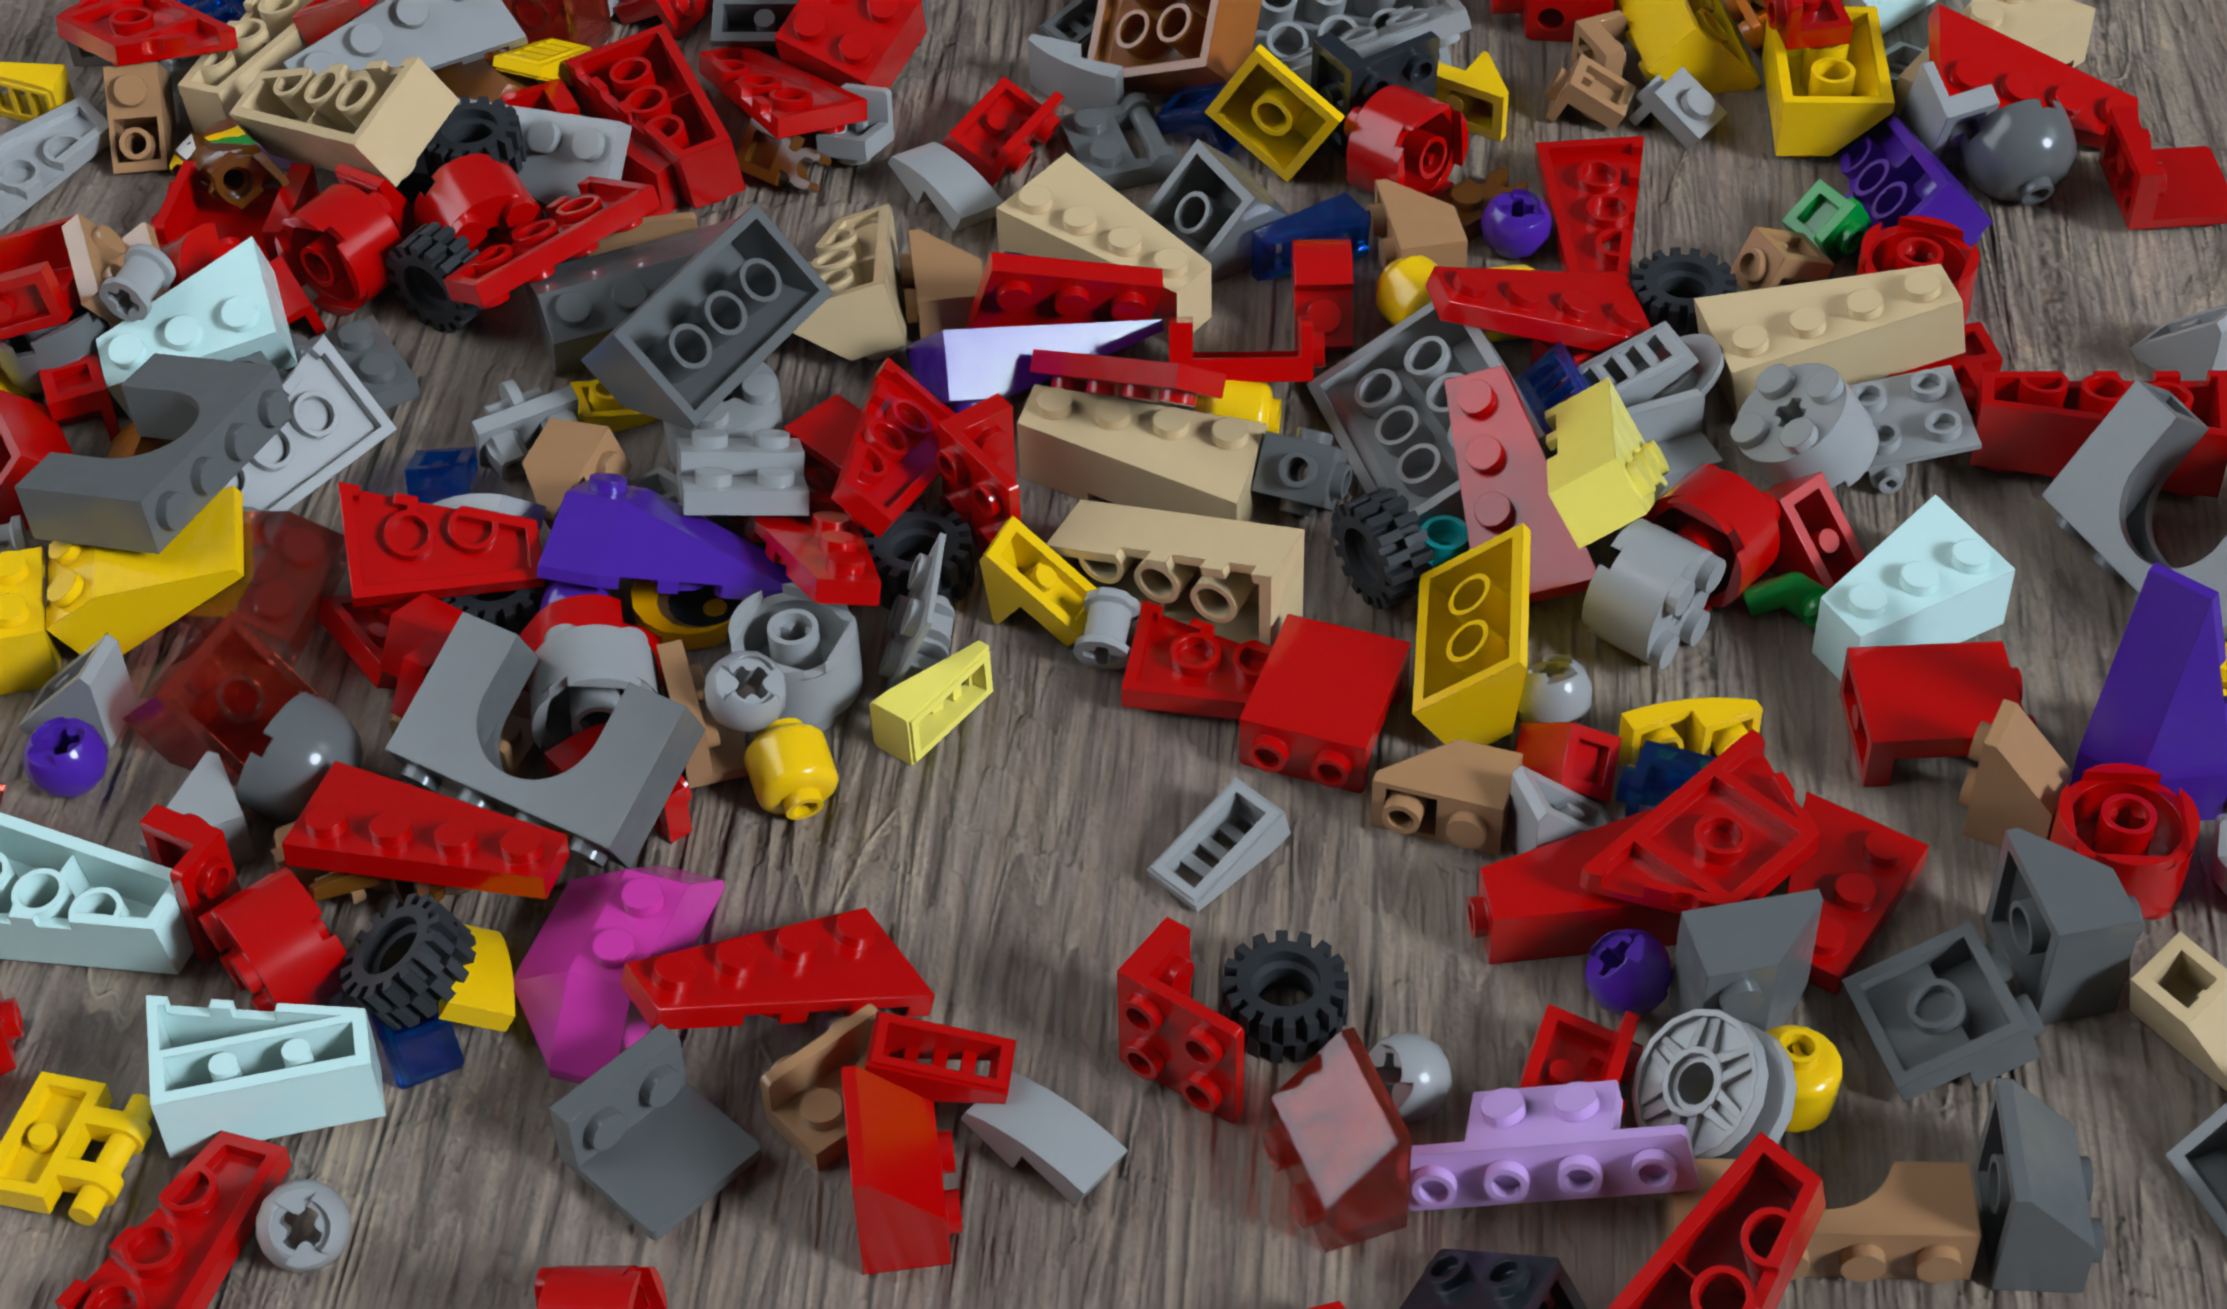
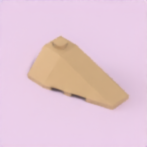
M890 203L836 219L815 245L818 257L808 262L834 293L793 333L850 361L866 357L868 360H880L889 357L897 352L900 346L906 345L907 319L896 233Z

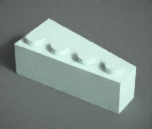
M0 812V959L178 975L194 952V947L170 879L171 868Z

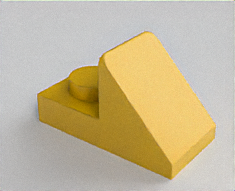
M1483 51L1466 70L1438 62L1435 98L1452 105L1453 109L1460 111L1466 118L1469 132L1501 142L1506 137L1509 92L1489 53Z
M1011 516L979 560L992 620L998 625L1021 607L1068 647L1084 633L1088 616L1083 606L1084 598L1088 591L1096 590L1097 588L1016 517Z

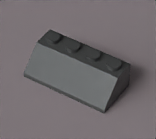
M755 203L717 234L583 357L581 361L621 406L684 429L692 430L834 292Z
M735 219L554 266L555 273L550 277L534 283H524L555 376L587 369L581 359Z

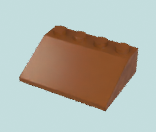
M1098 0L1087 59L1123 66L1124 91L1196 98L1218 96L1253 51L1262 0Z

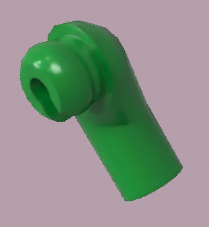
M1793 571L1752 584L1742 593L1751 617L1783 608L1804 621L1808 627L1816 629L1820 599L1829 589L1801 572Z

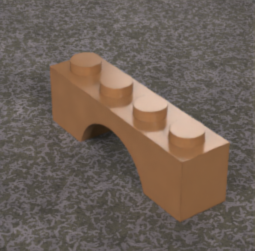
M1695 1158L1699 1172L1698 1188L1693 1191L1663 1193L1662 1205L1666 1240L1736 1159ZM1894 1161L1883 1185L1869 1198L1851 1206L1824 1210L1791 1280L1801 1277L1846 1278L1854 1282H1868L1875 1279H1921L1929 1283L1970 1280L1981 1240V1231L1969 1162Z

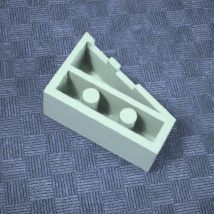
M252 236L151 302L152 309L144 320H137L135 322L124 320L95 339L106 387L131 420L133 419L121 385L154 353L233 361L237 358L262 351L270 363L276 365L277 370L282 367L286 370L295 367L298 363L275 272Z
M1935 494L1821 597L1812 653L1841 681L1848 647L1942 644L1966 641L2004 623L2016 569Z
M146 995L150 1106L169 1158L201 1152L221 1130L261 1141L386 1116L381 1062L365 1008L277 1003L275 1011L236 1009L233 1000L211 999L209 1007L170 1005L168 996Z

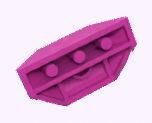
M665 865L624 869L568 882L513 977L515 996L542 1053L544 1063L551 1077L581 1084L648 1033L650 1029L649 1024L620 985L624 965L627 962L694 947L725 889L723 879Z

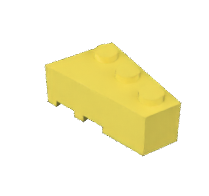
M1607 377L1545 411V420L1553 430V432L1546 435V444L1550 451L1557 448L1558 452L1557 455L1547 459L1548 495L1578 549L1646 515L1668 483L1663 475L1669 473L1670 469L1656 442L1650 440L1645 443L1610 378Z

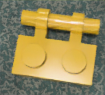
M41 1071L0 1142V1205L50 1215L62 1192L74 1193L77 1196L68 1211V1215L79 1224L85 1226L94 1225L103 1208L112 1206L124 1186V1179L121 1175L132 1155L140 1154L152 1134L149 1123L154 1114L150 1106V1097L143 1094H133L123 1111L109 1109L113 1099L107 1083ZM91 1140L105 1142L95 1162L81 1160Z

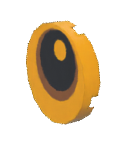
M638 579L635 580L631 589L636 625L662 637V643L682 639L684 650L714 647L727 641L731 616L744 601L720 598L713 593V585L705 584L699 590L678 591V594L657 593V585L654 584V580Z

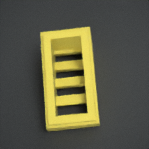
M978 640L899 683L874 699L869 704L874 743L880 749L911 766L917 763L993 692L989 645Z

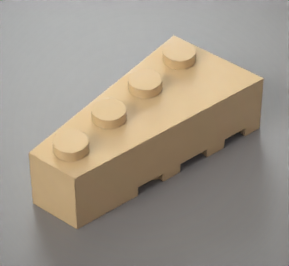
M245 0L243 5L246 13L241 20L228 21L227 23L235 28L238 48L230 51L202 54L177 85L194 133L204 132L214 123L230 117L251 139L253 138L229 113L261 71L286 69L283 62L308 48L291 18L295 12L312 0Z
M1972 0L1960 14L2069 66L2076 67L2085 62L2096 8L2074 0ZM1929 45L1898 76L1894 97V111L1899 116L1920 65L1929 62Z
M420 57L404 58L398 67H391L385 60L369 61L365 70L352 71L346 64L330 65L327 70L319 74H315L310 67L261 71L230 111L229 115L272 156L303 164H313L315 167L334 171L341 162L382 177L393 187H397L401 180L409 176L414 170L417 158L460 100Z
M1067 152L996 208L998 249L1000 253L1162 269L1164 288L1150 320L1163 319L1164 331L1154 336L1169 343V317H1193V333L1212 317L1211 263Z
M1941 264L1694 298L1698 334L1712 336L1717 346L1719 347L1720 344L1725 362L1717 382L1736 419L1746 399L1757 388L1756 381L1758 376L1766 368L1774 364H1784L1787 367L1804 363L1824 364L1834 368L1848 385L1883 379L1889 377V374L1905 372L1966 352L1963 300Z
M1034 384L1017 422L1020 477L1082 500H1091L1097 496L1113 504L1250 522L1261 494L1251 490L1267 431V423Z
M1080 499L1046 543L1096 588L1111 587L1124 590L1132 597L1138 599L1141 607L1143 599L1163 606V616L1188 625L1193 618L1215 625V635L1240 644L1254 639L1273 646L1287 614L1303 617L1305 529Z

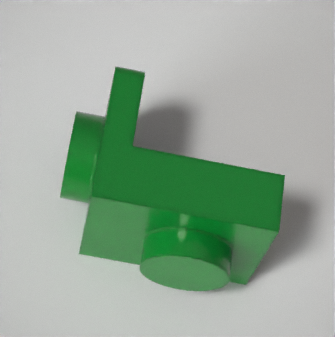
M1821 179L1809 189L1781 220L1788 231L1804 233L1835 264L1834 266L1845 255L1853 253L1861 246L1864 235L1873 225L1863 205L1854 197L1846 199Z

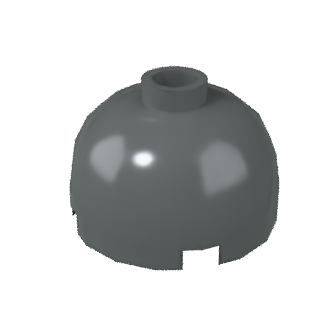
M2027 99L2006 105L1987 114L1977 122L1980 132L1970 142L1966 133L1963 135L1959 142L1958 152L1965 170L1981 192L1991 199L2009 203L2022 202L2026 205L2040 203L2054 193V188L2061 184L2073 168L2077 146L2073 126L2065 108L2059 101L2053 100L2054 108H2043L2039 99Z
M80 302L67 323L1 340L0 367L9 380L24 392L45 396L38 370L58 368L94 353H97L100 362L95 339L111 329L109 322L82 306Z
M306 691L301 692L284 705L263 733L271 737L272 740L262 758L253 752L250 753L238 782L237 799L250 807L254 812L282 825L293 823L299 818L334 761L356 768L360 767L363 755L361 737L349 718L332 703L322 697H317L314 694L311 695Z

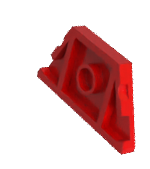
M80 0L77 5L68 7L55 17L60 38L82 48L86 52H91L111 62L114 66L230 51L238 48L234 27L176 0Z
M1751 729L1581 868L1579 886L1587 892L1676 914H1681V911L1764 898L1818 851L1821 832L1808 811L1799 806L1795 801V790L1784 772L1775 773L1764 756L1765 741L1758 732Z

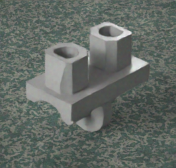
M513 379L500 382L499 393L501 401L484 406L486 416L471 421L475 438L473 454L479 465L482 466L490 463L504 481L524 475L525 470L522 462L528 454L527 449L533 446L549 418L578 422V397L571 385L544 395L540 387L521 393Z

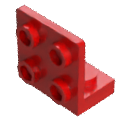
M2111 107L2098 162L2128 230H2154L2183 226L2207 227L2215 224H2227V182L2212 150L2207 146L2152 149L2149 130L2142 128L2133 107Z
M999 393L938 422L940 450L936 453V461L941 471L943 496L940 497L939 503L941 506L946 507V517L955 511L962 516V524L968 523L972 539L982 556L1011 516L1016 517L1021 522L1020 492L1016 481L1013 406Z
M1166 917L1117 970L1119 1060L1124 1062L1137 1076L1146 1080L1154 1079L1179 1093L1195 1109L1204 1113L1213 1112L1230 1123H1235L1243 1114L1244 1029L1234 1021L1191 998V978L1194 964L1190 961V929Z

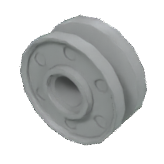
M1693 1009L1672 1018L1650 1039L1637 1063L1631 1095L1635 1121L1639 1127L1682 1124L1688 1129L1695 1158L1737 1159L1760 1131L1775 1143H1779L1792 1119L1797 1086L1793 1062L1778 1039L1721 1010Z

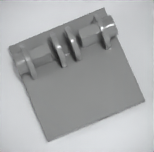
M1951 365L1848 385L1870 414L1873 426L1878 431V449L1874 460L1866 472H1868L1871 485L1880 489L1883 493H1894L1902 487L1906 477V464L1982 449V444Z
M940 532L929 555L918 554L908 579L907 588L910 590L908 596L898 594L891 607L886 628L889 631L895 632L894 639L891 638L889 640L879 668V675L888 677L885 692L949 657L955 611L946 597L937 595L946 534Z

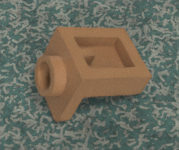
M1620 10L1575 21L1571 66H1573L1582 53L1622 78V72L1627 65L1626 53L1623 47L1627 17Z
M1581 53L1569 71L1560 67L1546 88L1544 95L1551 98L1544 118L1554 123L1566 105L1570 104L1580 110L1588 119L1597 121L1614 131L1626 115L1636 86Z
M1754 226L1734 261L1730 274L1735 273L1737 284L1744 291L1777 287L1781 280L1790 284H1796L1799 280L1809 282L1826 280L1835 264L1804 233Z

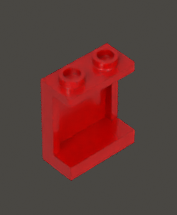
M184 160L175 180H171L168 183L165 201L159 213L153 215L150 226L154 227L158 243L167 244L199 225L214 222L218 239L237 237L242 243L252 236L257 244L266 245L269 261H272L279 257L275 238L276 234L283 229V225L280 223L320 194L313 164L291 163L286 174V178L290 181L289 184L285 187L281 185V188H263L265 191L240 210L236 205L228 203L222 198L214 200L209 194L210 185H205L201 181L196 161Z
M74 216L0 236V341L67 323L81 301L61 227Z
M1309 315L1298 316V346L1295 350L1193 351V317H1169V363H1179L1227 374L1226 380L1247 382L1313 381V367L1325 366L1324 331H1322V328H1313V320Z
M1287 614L1239 719V761L1243 765L1258 768L1265 772H1274L1319 783L1331 788L1363 793L1368 782L1369 758L1392 702L1402 704L1409 687L1411 642Z
M2003 641L1847 648L1839 695L1863 787L1890 786L1895 759L1969 756L1970 747L1980 722L1985 721L1992 724L2004 699L2018 703L2023 709L2021 702L2023 696L2021 672L2018 667L2010 666ZM2027 714V716L2037 727L2033 714Z

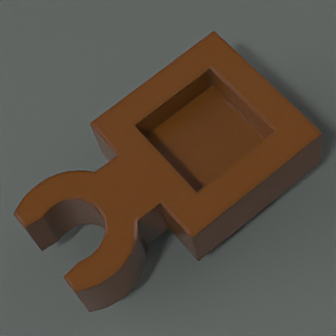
M752 117L736 154L740 171L784 189L788 180H790L794 186L811 193H818L821 186L809 181L807 177L809 166L814 162L830 166L832 160L828 155L809 147L802 148L805 138L799 135L777 139Z
M1502 167L1491 171L1487 175L1486 182L1481 185L1468 178L1433 198L1454 205L1469 242L1482 235L1480 222L1489 201L1502 193L1513 192V189L1528 190V183L1522 181L1515 186L1507 187L1508 170Z

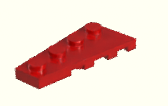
M1938 4L1928 15L1929 61L1934 62L1949 96L1992 84L2000 101L1997 110L2006 105L2027 99H2039L2043 108H2054L2053 100L2059 101L2065 108L2073 126L2076 142L2097 148L2102 147L2111 107L2132 106L2139 120L2138 98L1941 4Z
M588 176L577 184L580 196L569 200L568 196L559 197L546 206L549 218L534 222H524L512 230L510 233L514 243L511 245L498 244L488 247L443 279L451 300L477 305L479 309L492 308L506 302L511 296L509 292L524 283L544 280L555 273V265L568 258L582 257L594 252L600 246L598 241L612 233L626 232L641 225L643 222L642 216L661 206L654 185Z
M889 357L886 358L874 375L831 499L845 510L847 516L855 524L869 529L878 538L941 476V471L936 461V453L940 450L938 422L956 414Z
M334 761L282 843L285 863L288 866L539 899L548 898L570 856L566 834L338 761Z
M866 907L627 962L624 965L620 983L652 1030L659 1024H663L669 1030L742 1026L745 1015L761 1014L777 1019L779 1024L804 1023L807 1021L809 1012L842 1010L844 1017L851 1016L869 1003L873 1004L876 1008L902 1007L906 1017L929 1016L935 998L932 990Z

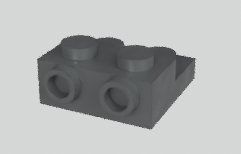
M1971 920L1842 979L1843 985L1903 1102L1967 1073L1974 1085L1978 1086L2041 1057L2034 1037L2044 1033L2045 1028L2033 1003L2026 993L2015 998L2013 997L2006 982L2015 979V975L2006 955L1997 940L1984 945Z

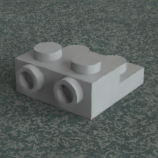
M697 429L692 431L691 438H677V488L684 515L809 516L810 491L804 478V450L799 438H790L789 432L778 429H761L753 432V438H728V432L724 430Z

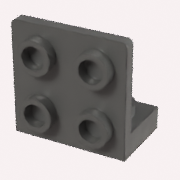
M659 1024L549 1107L561 1160L652 1240H658L762 1157L761 1145L757 1140L688 1084L680 1039L663 1024Z

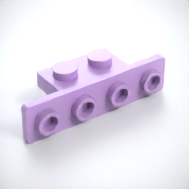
M1617 1080L1578 1081L1562 1085L1515 1089L1499 1088L1491 1091L1473 1092L1464 1142L1402 1146L1395 1149L1393 1156V1165L1407 1208L1411 1211L1693 1191L1698 1188L1699 1172L1686 1126L1676 1124L1620 1129L1623 1100Z

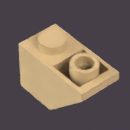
M2179 931L2130 979V1012L2227 1091V968Z

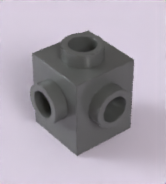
M1298 427L1296 438L1266 431L1251 491L1281 498L1278 510L1314 518L1316 507L1334 511L1337 499L1343 500L1346 497L1351 482L1352 465L1346 463L1348 452L1331 446L1334 435ZM1307 467H1309L1308 475L1304 479V471Z

